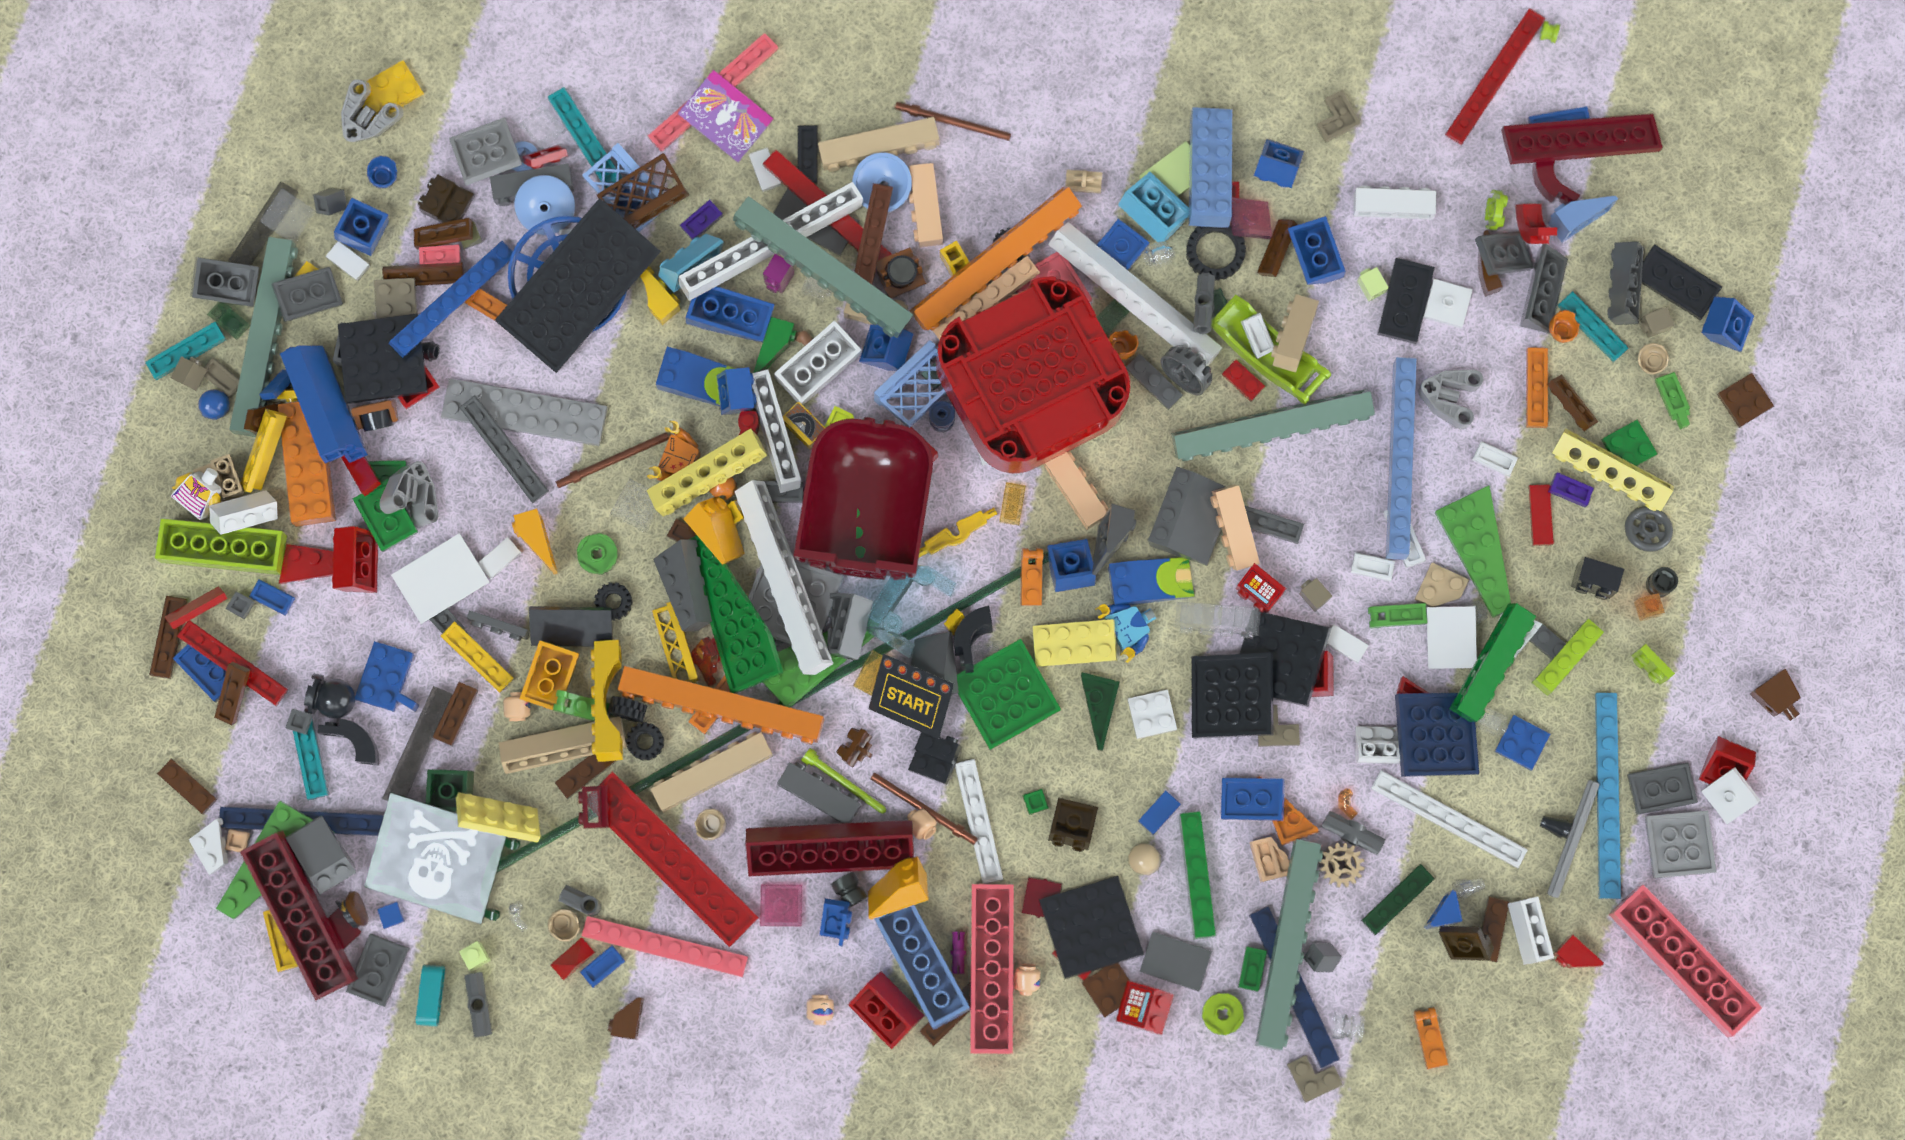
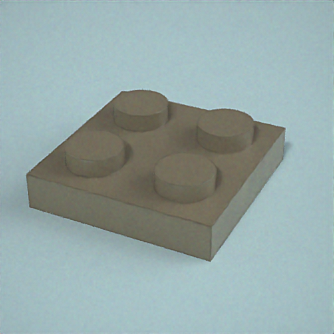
M415 278L374 280L376 319L418 313Z

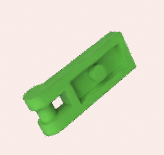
M1425 603L1368 607V614L1371 617L1369 628L1371 629L1427 624ZM1384 613L1385 620H1379L1378 614Z
M557 690V701L553 705V711L595 722V717H592L591 705L595 704V699ZM565 699L568 700L567 707L564 706V704H565ZM606 703V710H607V712H608V708H609L610 703Z

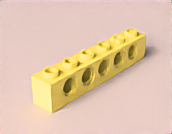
M1566 428L1552 452L1559 461L1572 463L1576 470L1580 472L1585 470L1591 474L1593 479L1609 483V487L1615 491L1622 490L1626 492L1630 499L1634 501L1641 500L1646 503L1645 506L1653 511H1656V509L1661 511L1674 489L1673 485ZM1578 448L1581 450V455L1573 456L1570 450ZM1594 457L1600 463L1597 466H1592L1588 460ZM1609 467H1614L1618 473L1612 476L1606 470ZM1632 477L1636 483L1628 485L1625 483V478ZM1651 487L1654 493L1646 495L1643 492V488Z
M749 429L649 488L647 493L655 510L664 517L672 514L679 507L689 504L696 497L706 494L718 484L726 482L728 478L735 474L743 472L745 468L760 462L767 454L759 437L752 429Z

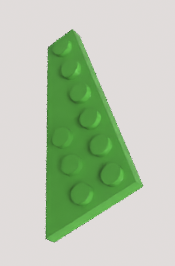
M1490 485L1436 510L1435 514L1492 618L1503 614L1508 603H1511Z
M870 618L868 619L867 631L864 635L862 647L881 632L880 628ZM828 631L822 634L826 645L828 642ZM791 646L777 652L783 673L762 683L784 706L790 708L847 659L830 654L833 661L831 666L816 675L803 674Z
M279 801L255 843L280 831H283L285 836H288L313 821V819L283 801ZM245 861L216 907L217 910L232 919H236L261 896Z

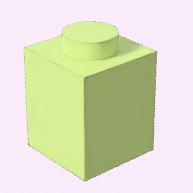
M1377 267L1372 270L1367 268L1360 273L1361 276H1359L1357 282L1368 302L1387 292L1389 287Z
M479 941L459 951L466 966L471 971L491 961L482 943Z

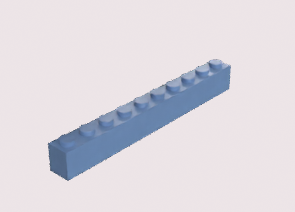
M1396 357L1393 363L1386 559L1404 560L1407 559L1410 553L1416 387L1415 358Z

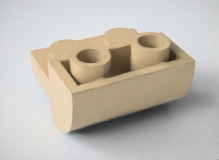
M230 454L211 460L210 464L193 470L194 473L199 471L204 473L207 468H211L218 473L214 482L221 487V502L239 498L244 494Z

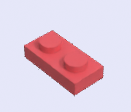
M460 246L419 247L420 265L461 262Z

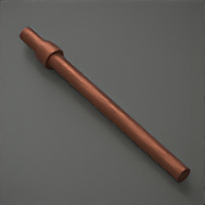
M896 102L895 110L910 113L909 115L913 117H934L935 121L1009 141L1011 133L925 110L915 104L911 106Z
M665 432L582 470H574L569 473L570 475L555 481L559 489L572 482L574 484L582 481L581 478L669 440L668 434Z
M877 773L872 775V781L916 809H925L936 822L951 830L952 834L956 837H962L973 845L978 841V838L966 831L964 826L959 823H953Z

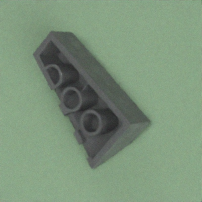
M1638 241L1615 242L1614 249L1611 251V259L1613 261V268L1610 269L1612 288H1609L1611 307H1608L1607 314L1608 318L1615 325L1639 324L1644 247Z

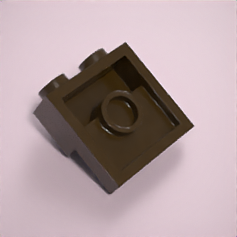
M437 174L435 178L432 177L427 185L429 190L426 196L422 195L418 201L419 210L422 214L441 223L460 220L465 215L475 195L457 186L455 182Z
M1058 797L1048 841H1052V844L1057 847H1063L1064 845L1072 846V849L1077 852L1088 850L1098 807Z
M1440 926L1438 933L1451 960L1490 961L1494 947L1489 935L1483 934L1480 927Z

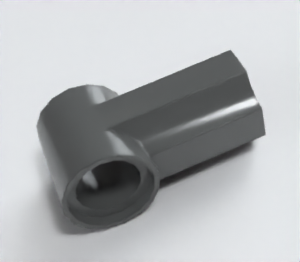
M568 885L563 888L558 900L559 902L588 916H596L601 911V903L595 897ZM589 901L595 902V908L592 911L586 910V904Z

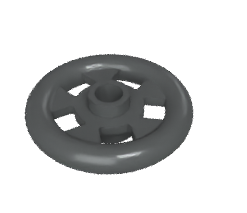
M1643 506L1636 508L1627 516L1625 533L1628 540L1636 548L1647 552H1654L1663 549L1669 544L1673 535V526L1669 517L1663 511L1657 509L1653 511ZM1646 514L1653 515L1654 520L1646 519ZM1635 519L1641 521L1639 527L1633 525ZM1658 524L1664 525V532H1659ZM1645 528H1650L1651 532L1646 531ZM1640 533L1645 539L1643 541L1639 540L1636 534ZM1657 536L1659 542L1652 543L1650 539H1653Z

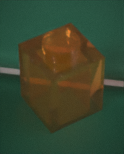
M1659 593L1639 598L1634 602L1640 622L1660 617L1665 613Z

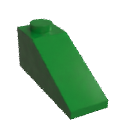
M774 317L770 318L753 373L767 370L788 349L791 341H795L797 330H795L794 323Z

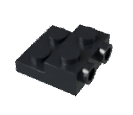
M921 732L908 770L947 785L962 747L957 743L958 740L951 736H947L946 739L941 737L936 739Z

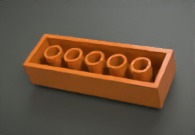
M299 402L278 404L279 412L287 416L281 437L291 523L299 527L336 521L330 462L325 464L320 457Z

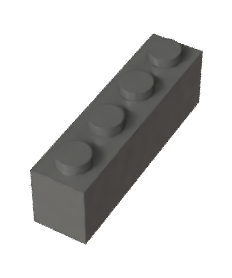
M569 164L491 176L490 183L495 204L509 206L511 202H515L516 194L521 185L528 179L538 175H550L559 178L574 192Z
M789 762L777 782L778 786L841 823H851L861 807V804L858 803L859 798L850 793L848 795L841 793L842 789L833 783L830 785L824 783V778L815 772L812 775L805 771L806 767L800 763L795 762V764Z

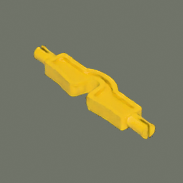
M992 507L984 513L978 511L969 517L959 520L956 523L960 532L958 536H954L948 528H945L932 538L924 542L925 546L920 548L919 558L927 553L933 555L947 546L962 544L972 532L987 525L988 519L998 515L995 508Z

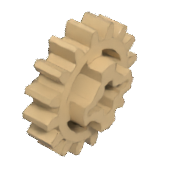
M1336 843L1335 849L1329 846L1327 848L1329 853L1323 852L1325 859H1322L1320 864H1323L1324 867L1320 868L1319 871H1325V875L1322 878H1329V885L1336 882V887L1339 888L1341 883H1343L1345 888L1349 887V881L1354 885L1356 883L1355 877L1359 879L1362 877L1358 872L1365 869L1360 866L1364 859L1358 858L1361 852L1355 853V846L1347 848V843H1344L1340 847L1339 843ZM1336 852H1345L1340 857L1333 855ZM1351 858L1354 859L1355 867L1351 864ZM1343 860L1345 862L1344 866L1347 868L1340 870L1337 862ZM1328 862L1332 865V868H1333L1332 874H1331V872H1330V870H1329ZM1346 873L1350 875L1349 878L1339 879L1341 874Z

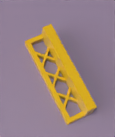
M265 409L241 480V485L246 492L251 493L252 489L262 490L287 417L284 413Z
M671 602L666 603L667 606L652 610L672 678L677 679L676 674L681 667L687 670L689 679L683 681L697 682L699 678L685 633L680 627ZM669 611L671 619L667 625L659 621V613ZM661 625L666 627L664 632L662 631ZM668 629L676 634L677 638L673 644L665 640L664 636ZM674 648L682 653L679 663L671 660L670 655Z

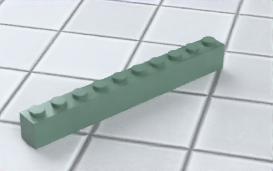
M748 196L734 214L733 221L739 229H746L751 233L753 239L768 245L767 248L774 254L779 253L785 257L784 260L789 265H796L801 269L800 271L808 278H814L821 288L825 290L828 288L838 300L846 301L850 304V308L856 313L861 312L867 316L866 319L871 324H878L882 327L883 332L888 336L898 338L913 316L912 313Z
M268 237L229 429L233 434L256 437L257 434L244 429L247 410L267 405V401L263 400L259 394L270 383V374L274 373L275 363L273 358L278 353L279 344L277 339L278 335L282 334L283 328L281 324L282 314L271 284L292 278L294 275L292 264L293 259L297 258L298 248L292 240Z
M1363 389L1310 401L1306 404L1301 403L1173 432L1171 436L1175 456L1178 459H1182V461H1189L1194 459L1193 456L1201 455L1202 457L1211 456L1214 451L1229 452L1236 446L1246 448L1258 441L1260 443H1268L1272 441V438L1280 437V439L1290 438L1293 433L1299 432L1300 435L1311 433V429L1315 428L1326 430L1331 428V425L1337 423L1339 426L1350 424V421L1358 419V421L1369 420L1370 416L1375 415L1371 391Z
M1299 839L1293 841L1255 1046L1281 1051L1288 1043L1286 1029L1287 1026L1290 1027L1292 1022V1014L1289 1013L1291 1005L1294 1006L1296 1000V993H1293L1294 986L1298 985L1300 973L1297 970L1298 965L1302 964L1304 952H1301L1302 944H1306L1308 936L1305 927L1306 923L1309 924L1312 912L1309 911L1310 903L1314 902L1315 898L1313 885L1317 883L1319 871L1316 869L1317 863L1321 862L1323 850H1320L1321 844Z

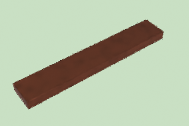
M873 183L854 271L872 285L893 191L891 186Z

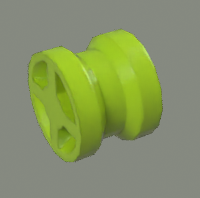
M1544 21L1539 40L1544 41L1547 39L1551 43H1556L1560 24L1555 23L1552 25L1548 21Z

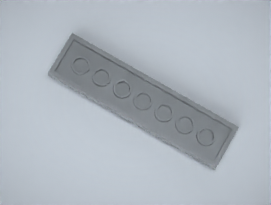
M449 378L441 413L442 419L471 424L459 407L476 395L501 429L600 447L607 406Z

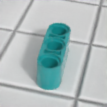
M427 964L422 966L416 1025L438 1027L445 966Z

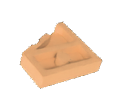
M1271 837L1250 842L1260 883L1287 876L1290 862L1287 858L1288 856L1283 850L1278 848L1277 843Z

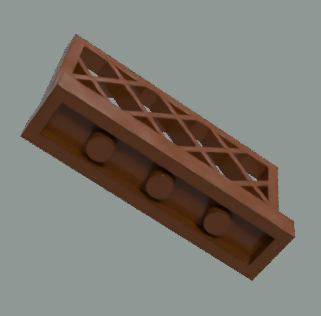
M665 153L660 154L596 194L598 199L600 198L604 202V196L609 193L616 194L614 204H606L615 212L616 209L625 210L623 219L635 229L690 195ZM662 160L666 163L664 173L655 171L656 164ZM643 172L650 173L647 183L638 182L639 175ZM654 174L663 176L661 186L651 184ZM667 177L674 178L677 182V185L671 189L664 187ZM627 182L633 184L630 194L621 192L622 186ZM637 185L646 186L644 197L634 195ZM650 188L659 189L658 197L655 199L647 198ZM620 195L629 197L627 208L617 206ZM633 198L643 200L641 207L637 210L631 209Z

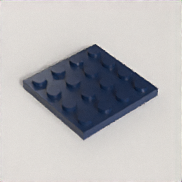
M1458 693L1395 695L1401 777L1480 774L1475 722H1469L1449 709Z

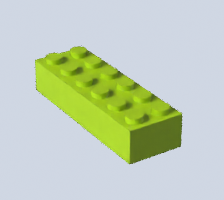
M161 519L155 559L160 563L281 575L287 535L283 531L249 527L220 535L210 523Z

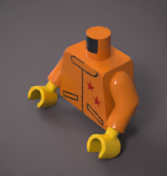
M669 420L673 424L672 430L665 427L666 432L674 433V435H670L658 467H649V469L654 471V476L651 474L647 475L649 479L657 478L659 481H663L700 458L701 453L698 449V444L689 433L679 427L676 421Z

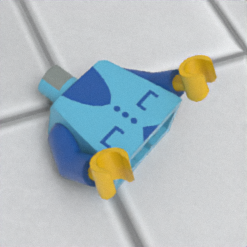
M1101 604L1095 608V610L1102 612L1098 616L1099 619L1105 617L1104 620H1115L1116 642L1122 650L1120 656L1126 654L1128 659L1125 662L1129 663L1134 656L1144 650L1149 640L1148 634L1150 633L1147 624L1156 619L1155 614L1151 608L1140 613L1136 606L1131 607L1129 604Z

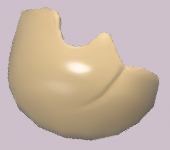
M1650 343L1640 349L1638 364L1645 373L1658 374L1668 366L1669 356L1664 346Z
M705 809L699 813L694 823L697 836L704 840H715L721 837L726 829L724 815L716 809Z
M1138 844L1131 849L1128 855L1130 867L1138 874L1152 875L1158 871L1161 865L1160 853L1150 844Z
M559 909L553 912L548 919V930L551 936L559 941L574 939L580 931L577 915L569 909Z

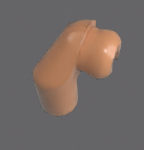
M807 331L797 332L795 338L797 342H802L804 346L813 340Z

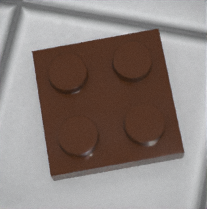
M1753 373L1717 394L1739 428L1774 407Z
M1118 963L1103 968L1083 981L1082 985L1105 1018L1119 1009L1127 981L1130 980Z

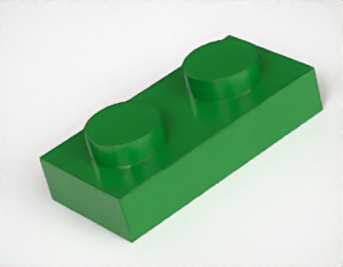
M1245 947L1238 988L1259 992L1266 950Z

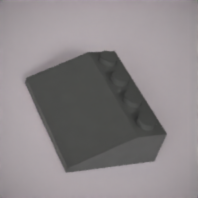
M1176 466L1148 539L1150 547L1207 566L1222 529L1217 525L1216 516H1218L1216 508H1213L1210 497L1213 496L1212 491L1226 486L1198 473Z

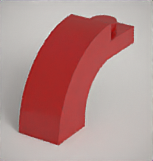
M1515 204L1517 225L1523 240L1528 244H1549L1550 236L1557 235V227H1547L1542 217V204Z

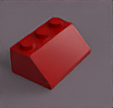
M356 526L334 528L332 589L344 592L377 593L378 544L370 530Z
M882 971L874 976L848 1004L891 1050L925 1016Z

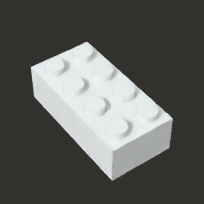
M834 320L778 369L774 376L791 397L804 406L861 356L862 350Z

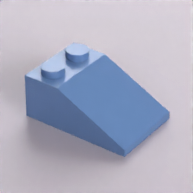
M1616 196L1572 201L1567 205L1563 203L1554 210L1555 212L1550 216L1551 220L1548 225L1550 227H1557L1556 236L1563 243L1610 211L1618 198Z

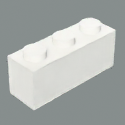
M267 490L209 506L210 523L220 535L278 519L277 501Z
M1534 897L1508 903L1523 964H1531L1554 958L1539 898Z

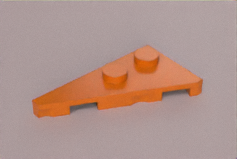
M1284 798V821H1272L1281 846L1291 843L1296 839H1302L1318 833V827L1314 826Z

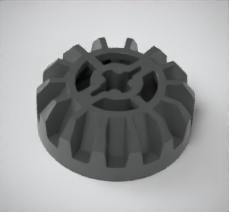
M1184 346L1171 347L1160 360L1164 372L1184 391L1197 396L1202 395L1212 382L1211 368L1206 366V360H1201L1198 357L1199 354H1194L1191 348H1185Z

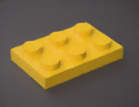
M404 60L366 81L370 84L371 92L364 102L363 109L367 105L375 111L371 118L372 122L385 104L395 103L403 107L424 94ZM362 84L356 87L358 94H362L364 91ZM391 107L388 114L396 111L395 107Z

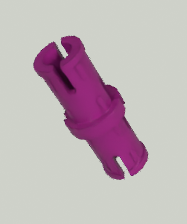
M952 932V950L950 951V955H952L951 974H957L958 966L959 974H965V932H959V940L958 932Z

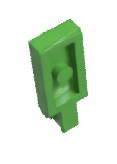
M1673 372L1656 378L1654 381L1669 417H1671L1672 421L1676 420L1680 430L1688 427L1690 422L1687 416L1690 415V407L1676 373Z

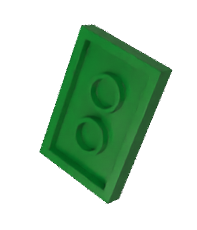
M389 479L381 482V485L367 496L361 493L352 498L382 552L418 533L406 508L390 514H386L381 510L379 502Z

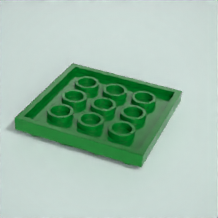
M1021 639L973 665L974 672L966 673L964 670L957 674L959 690L957 694L989 750L994 749L1061 711L1059 704Z

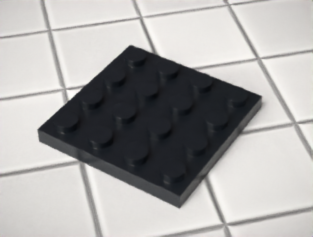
M418 313L337 324L347 404L428 393L422 341L403 358L389 344L391 339L419 315Z
M1252 610L1240 654L1273 653V699L1309 707L1331 629L1317 624Z
M1273 653L1191 656L1192 738L1274 735Z
M1118 876L1039 899L1064 980L1144 956Z

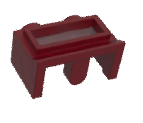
M608 786L582 787V791H578V803L582 804L583 812H579V825H583V829L609 828Z

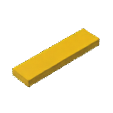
M455 621L440 636L499 693L514 679Z

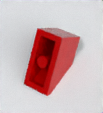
M1574 935L1568 936L1553 953L1556 957L1555 961L1563 968L1601 967L1604 964L1600 958Z

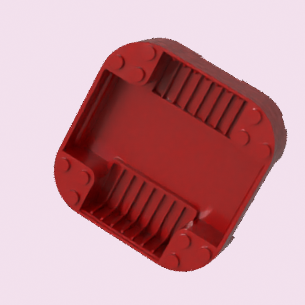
M1045 276L1031 280L1030 286L1018 294L1014 293L1011 295L1012 297L1000 303L996 302L993 304L994 306L982 312L978 311L976 315L962 321L960 316L955 318L944 329L939 340L936 357V371L939 381L980 456L990 466L1002 472L1012 474L1028 472L1106 433L1120 420L1129 398L1130 378L1127 369L1117 351L1111 345L1087 297L1074 283L1057 279L1054 276Z

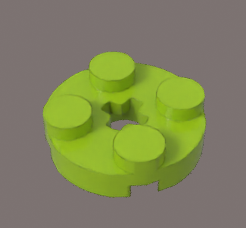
M1493 189L1490 192L1493 196L1487 199L1485 208V220L1489 221V225H1485L1488 230H1497L1498 227H1503L1505 222L1503 209L1508 202L1507 195H1503L1501 190Z
M1219 993L1211 996L1205 1002L1202 1008V1020L1206 1028L1212 1033L1228 1035L1237 1031L1244 1020L1243 1007L1235 996ZM1225 1008L1227 1010L1226 1014L1228 1015V1018H1222L1220 1020L1218 1018L1219 1014L1217 1013V1011H1222Z

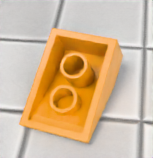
M713 497L697 503L683 518L722 565L745 554L732 512L722 498Z
M538 509L513 515L515 521L511 523L517 537H521L524 543L554 575L558 574L544 521Z
M540 640L520 699L553 710V705L557 701L556 692L557 690L567 691L580 653Z
M918 856L897 863L868 890V917L870 920L928 900L927 874Z

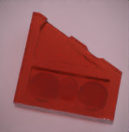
M708 636L703 638L692 650L691 657L694 664L700 669L709 687L716 684L713 673L717 672L718 653Z

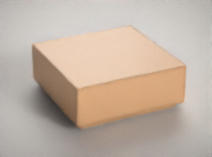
M229 829L225 850L235 852L244 850L248 847L251 833Z

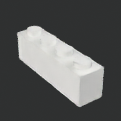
M1360 186L1354 192L1353 217L1433 220L1436 214V191H1431L1429 188L1411 190L1408 187L1391 189L1390 187L1382 186L1379 189H1374L1370 186Z

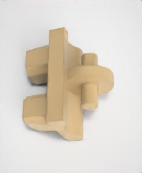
M1087 170L1066 171L1065 187H1069L1071 191L1101 193L1102 172H1090Z

